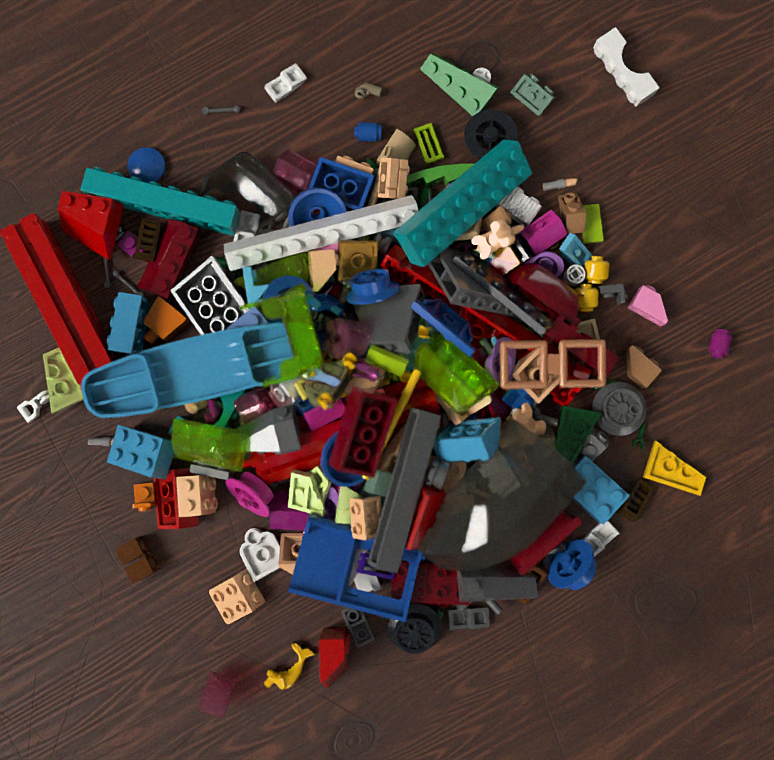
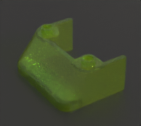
M293 290L239 306L240 310L261 305L263 314L267 318L276 319L282 317L293 357L281 363L280 374L265 378L262 382V387L298 378L321 367L323 356L308 302L302 291Z

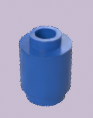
M358 122V126H354V137H358V141L364 142L381 140V125H377L376 122Z

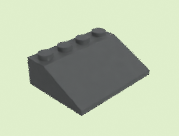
M214 256L207 259L170 290L201 335L226 330L251 309Z

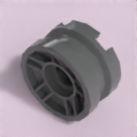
M434 458L425 485H434L437 489L441 490L450 464L447 462L440 463L438 459Z

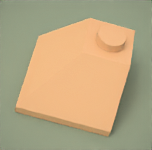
M334 250L310 251L307 253L310 287L313 292L319 291L334 273L336 266H339L338 254H335Z
M281 533L278 566L293 574L303 533Z

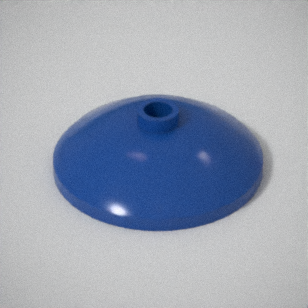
M311 188L301 192L291 203L288 213L289 224L291 227L345 213L346 208L342 199L333 191L325 188ZM315 209L320 210L317 214H314L313 211Z
M336 432L329 438L322 450L321 467L327 479L338 486H355L365 480L362 475L341 472L329 464L338 434Z

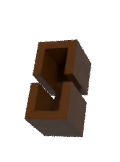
M140 536L114 549L122 565L142 556L141 560L125 568L132 584L158 570L156 559L148 554V544Z

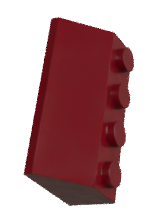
M167 219L157 242L154 262H148L137 287L173 302L174 296L170 290L182 281L203 235L201 231L181 221Z

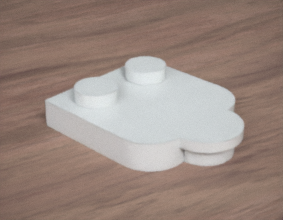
M252 528L246 532L245 543L240 547V556L254 582L280 568L278 566L280 544L276 536L271 532H262L258 528Z

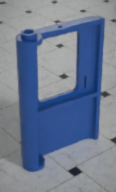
M309 513L288 592L405 622L418 565L421 559H425L427 548L421 547L408 550L406 546L404 547L402 560L409 562V569L400 600L351 588L348 582L356 551L358 549L371 551L374 538L369 540L355 539L352 537L351 524L336 523L335 520Z

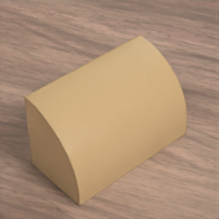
M396 129L385 148L387 146L392 147L390 158L407 160L416 145L405 133ZM385 148L377 159L378 167L380 166V158L383 157Z

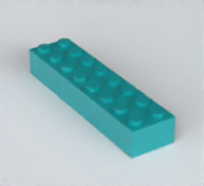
M501 141L394 231L411 264L425 267L533 174L518 141Z
M94 167V169L86 168L80 188L86 195L110 198L122 204L125 209L164 219L181 221L188 225L235 236L241 213L237 206H235V203L224 200V202H219L212 196L206 195L203 198L192 191L180 192L178 188L173 186L164 188L161 187V184L153 181L145 183L137 177L125 178L123 174L118 172L110 174L98 167Z

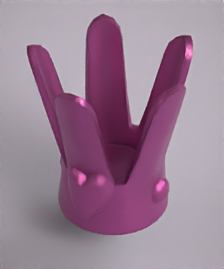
M359 357L364 363L358 362V364H355V367L365 373L356 372L352 377L369 379L371 382H375L378 376L383 378L382 375H379L380 367L372 366Z

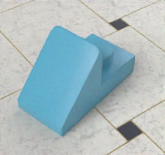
M569 233L560 247L562 251L561 258L571 265H580L584 268L585 261L589 260L592 256L578 237Z
M244 267L243 274L248 307H253L269 284L255 286L254 282H257L256 270H252V267Z

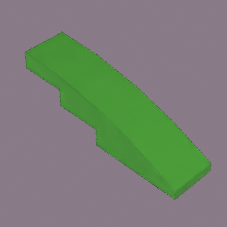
M453 164L425 169L408 175L406 185L412 187L424 182L425 187L428 188L444 181L447 187L448 184L454 182L474 164Z

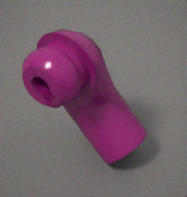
M217 398L207 400L210 413L204 416L207 424L212 422L214 424L218 420L220 410Z

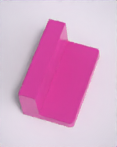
M550 210L525 227L520 234L530 245L533 253L538 255L565 237L567 232L561 219Z
M341 397L333 409L327 408L325 410L323 407H316L304 413V420L311 432L343 416L345 407Z

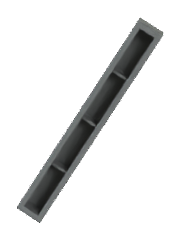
M415 408L410 409L368 564L375 569L397 573L402 563L403 550L407 545L408 532L413 523V515L418 505L420 489L424 484L425 471L429 466L430 453L435 444V435L440 426V415Z

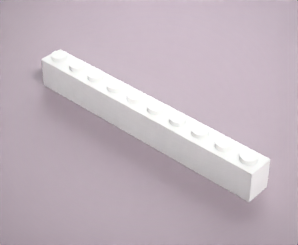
M410 195L224 244V254L229 269L232 271L335 244L338 241L350 240L400 227L418 212L417 203L413 196Z

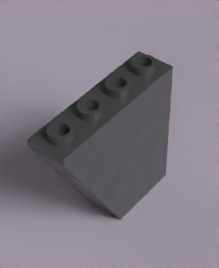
M446 248L428 263L451 304L508 316L514 315L510 309L452 263L456 255L465 252Z
M420 284L400 285V290L395 295L379 302L353 304L366 341L370 347L375 345L394 354H411L421 318L411 308V305L416 300L423 303L426 299Z

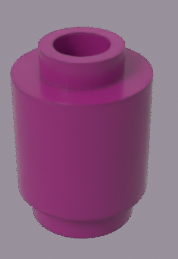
M716 329L715 333L712 334L708 351L712 354V357L723 359L724 356H728L732 340L730 331Z

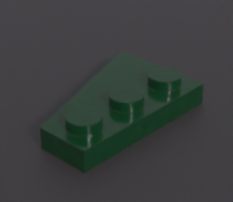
M562 405L551 463L572 467L588 435L591 434L596 421L602 413Z

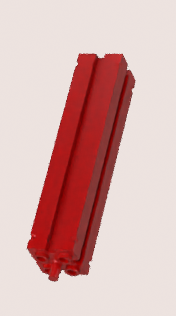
M32 213L20 219V223L16 225L11 224L1 229L0 234L5 239V244L77 384L81 387L83 378L88 372L119 358L115 352L108 350L107 335L54 233L50 230L48 222Z
M426 373L420 375L386 445L390 444L395 435L407 423L411 408L441 416L437 398ZM401 381L381 389H384L386 394L399 401L407 383ZM298 416L301 450L285 454H275L274 452L258 454L257 452H250L252 456L241 461L242 468L256 467L258 478L262 479L267 486L275 481L279 482L291 478V472L294 469L303 472L312 471L321 464L322 450L329 438L339 431L343 416L312 432L303 416ZM442 416L440 418L439 427L444 426Z

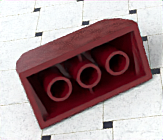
M527 262L518 266L506 277L505 280L523 297L549 316L560 314L565 318L563 322L572 323L576 327L580 324L581 320L577 318L579 310L578 293L570 288L565 280L554 276L553 272L547 267Z
M548 503L540 510L532 511L527 516L528 520L524 524L522 522L513 529L514 533L505 540L506 554L514 568L522 576L525 575L582 524L577 516L569 514L559 506Z

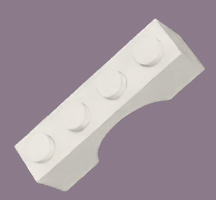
M615 27L597 39L593 47L594 52L598 58L603 60L606 70L613 74L617 85L626 92L627 99L637 107L652 97L659 89V86L649 73H634L624 65L622 50L626 41Z

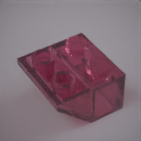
M287 149L277 159L268 188L293 202L301 192L308 190L317 165Z

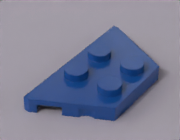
M426 299L423 303L416 300L411 305V308L428 321L432 328L441 332L446 340L454 343L469 357L475 352V348L470 345L473 341L470 323L442 299Z

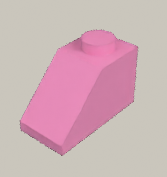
M648 285L638 288L628 308L660 327L665 325L668 319L660 294L656 293V289Z

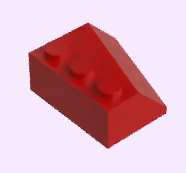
M62 191L58 213L63 232L111 261L124 206L110 198Z
M323 628L319 638L320 682L324 687H329L348 667L347 654H349L350 633H347L346 628Z

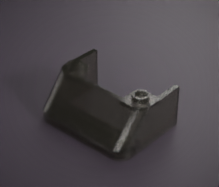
M239 152L207 174L200 195L203 197L215 188L226 195L238 191L263 214L258 220V229L255 236L275 231L289 213L290 205L296 198L285 185L248 152Z

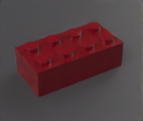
M352 386L329 464L341 472L375 478L398 399L385 393Z

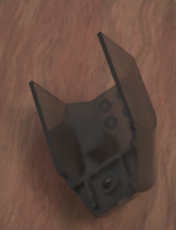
M513 419L500 434L499 448L492 455V458L485 461L478 459L447 494L443 510L437 512L435 516L437 520L433 528L428 529L417 550L437 567L445 570L471 571L501 563L532 544L562 510L569 505L570 501L582 490L587 481L548 442Z

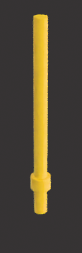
M414 369L397 403L384 448L422 373L417 369ZM362 476L366 480L370 479V477Z

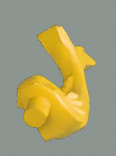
M296 642L292 643V648L298 654L299 661L288 671L277 673L273 669H269L267 671L268 678L264 684L268 688L274 683L282 690L290 688L299 678L305 659L315 655V653L309 648L302 649Z

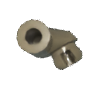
M364 83L356 88L355 96L358 99H363L370 94L380 97L382 87Z

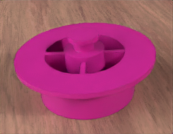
M244 472L238 480L233 478L226 480L228 490L242 507L262 517L270 515V509L267 505L274 495L261 479L251 473Z

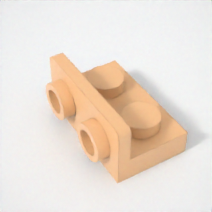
M373 495L361 499H349L352 537L361 540L375 538L382 513L381 496Z

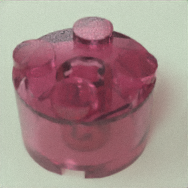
M342 318L328 321L325 340L322 343L323 351L336 359H343L348 353H352L356 358L364 355L368 346V333H365L364 328L366 327L363 323Z
M259 386L234 400V406L241 417V426L277 408L271 397L265 393L267 390L264 387Z
M210 671L206 680V686L203 687L200 694L197 710L223 718L237 679Z

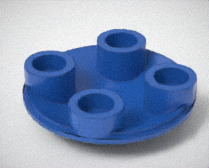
M144 147L131 154L127 168L130 176L143 180L142 182H156L165 174V161L157 150Z

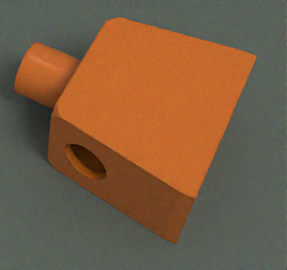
M158 296L143 320V323L150 328L143 338L151 344L159 336L163 340L168 341L191 321L166 300Z

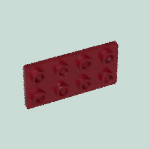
M408 562L401 563L398 572L395 573L394 580H392L391 598L400 600L402 598L409 569ZM419 563L410 603L448 608L449 605L468 606L470 602H460L456 565Z

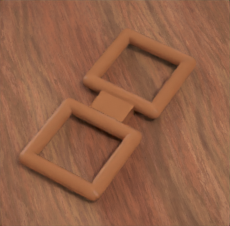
M603 339L561 340L559 342V354H548V346L545 340L502 341L500 343V386L502 389L546 388L548 386V374H559V385L561 388L604 387L606 385V342ZM598 347V379L567 380V348ZM539 348L540 380L509 381L508 349Z

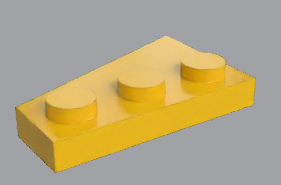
M654 441L643 478L701 496L706 477L689 464L683 462L674 453L668 451L659 442Z

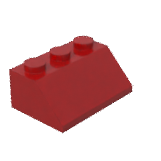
M190 468L169 470L166 480L154 478L158 529H182L199 526V515L179 517L176 477L196 476L195 473L190 472Z
M424 480L418 497V505L414 511L413 523L408 532L406 549L413 550L425 547L428 541L433 538V527L440 518L439 509L441 504L445 503L447 496L443 486L440 490L434 485H425L427 481Z

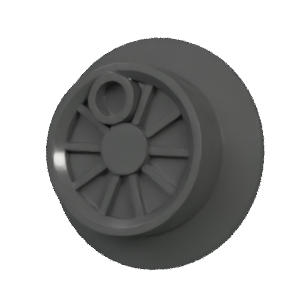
M614 382L598 391L593 400L592 411L602 413L596 423L603 431L611 435L623 436L633 433L642 425L646 416V403L643 395L634 386L624 382Z

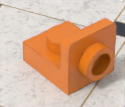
M154 483L134 484L135 504H132L133 508H139V511H149L151 506H156Z

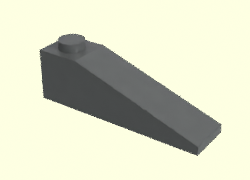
M292 404L272 409L223 436V452L225 454H246L248 452L285 454L301 450L300 423Z
M478 561L456 562L460 602L538 598L535 577L522 576L520 573Z

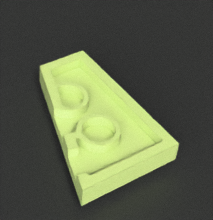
M56 348L43 354L51 414H55L84 400L81 387L77 384L60 349Z

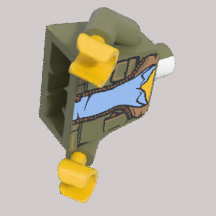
M352 353L346 354L340 361L319 362L312 371L306 369L300 372L299 379L305 381L306 396L312 406L323 407L325 410L327 408H334L351 380L347 368L354 369L355 365L353 362L357 361V358Z

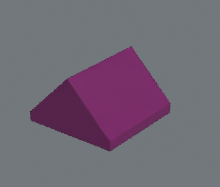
M273 490L274 497L270 503L271 529L303 530L309 513L288 507L289 491Z

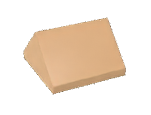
M536 348L517 362L511 374L516 381L540 380L539 348ZM548 374V386L546 388L524 390L539 404L559 383V374Z

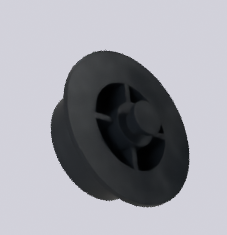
M487 109L476 113L470 118L465 128L464 139L468 150L475 157L481 159L501 141H517V129L515 123L507 114L499 110Z
M410 603L406 621L402 622L389 618L387 631L391 641L397 647L407 653L419 654L427 651L439 640L442 632V623L437 612L431 607L420 603Z

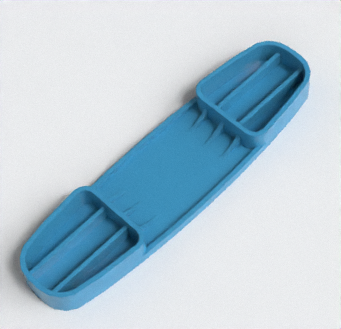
M299 320L276 321L211 332L150 348L88 372L83 378L81 384L82 396L88 410L93 415L101 418L151 413L157 409L212 399L255 386H263L308 369L314 363L318 353L317 342L312 328Z

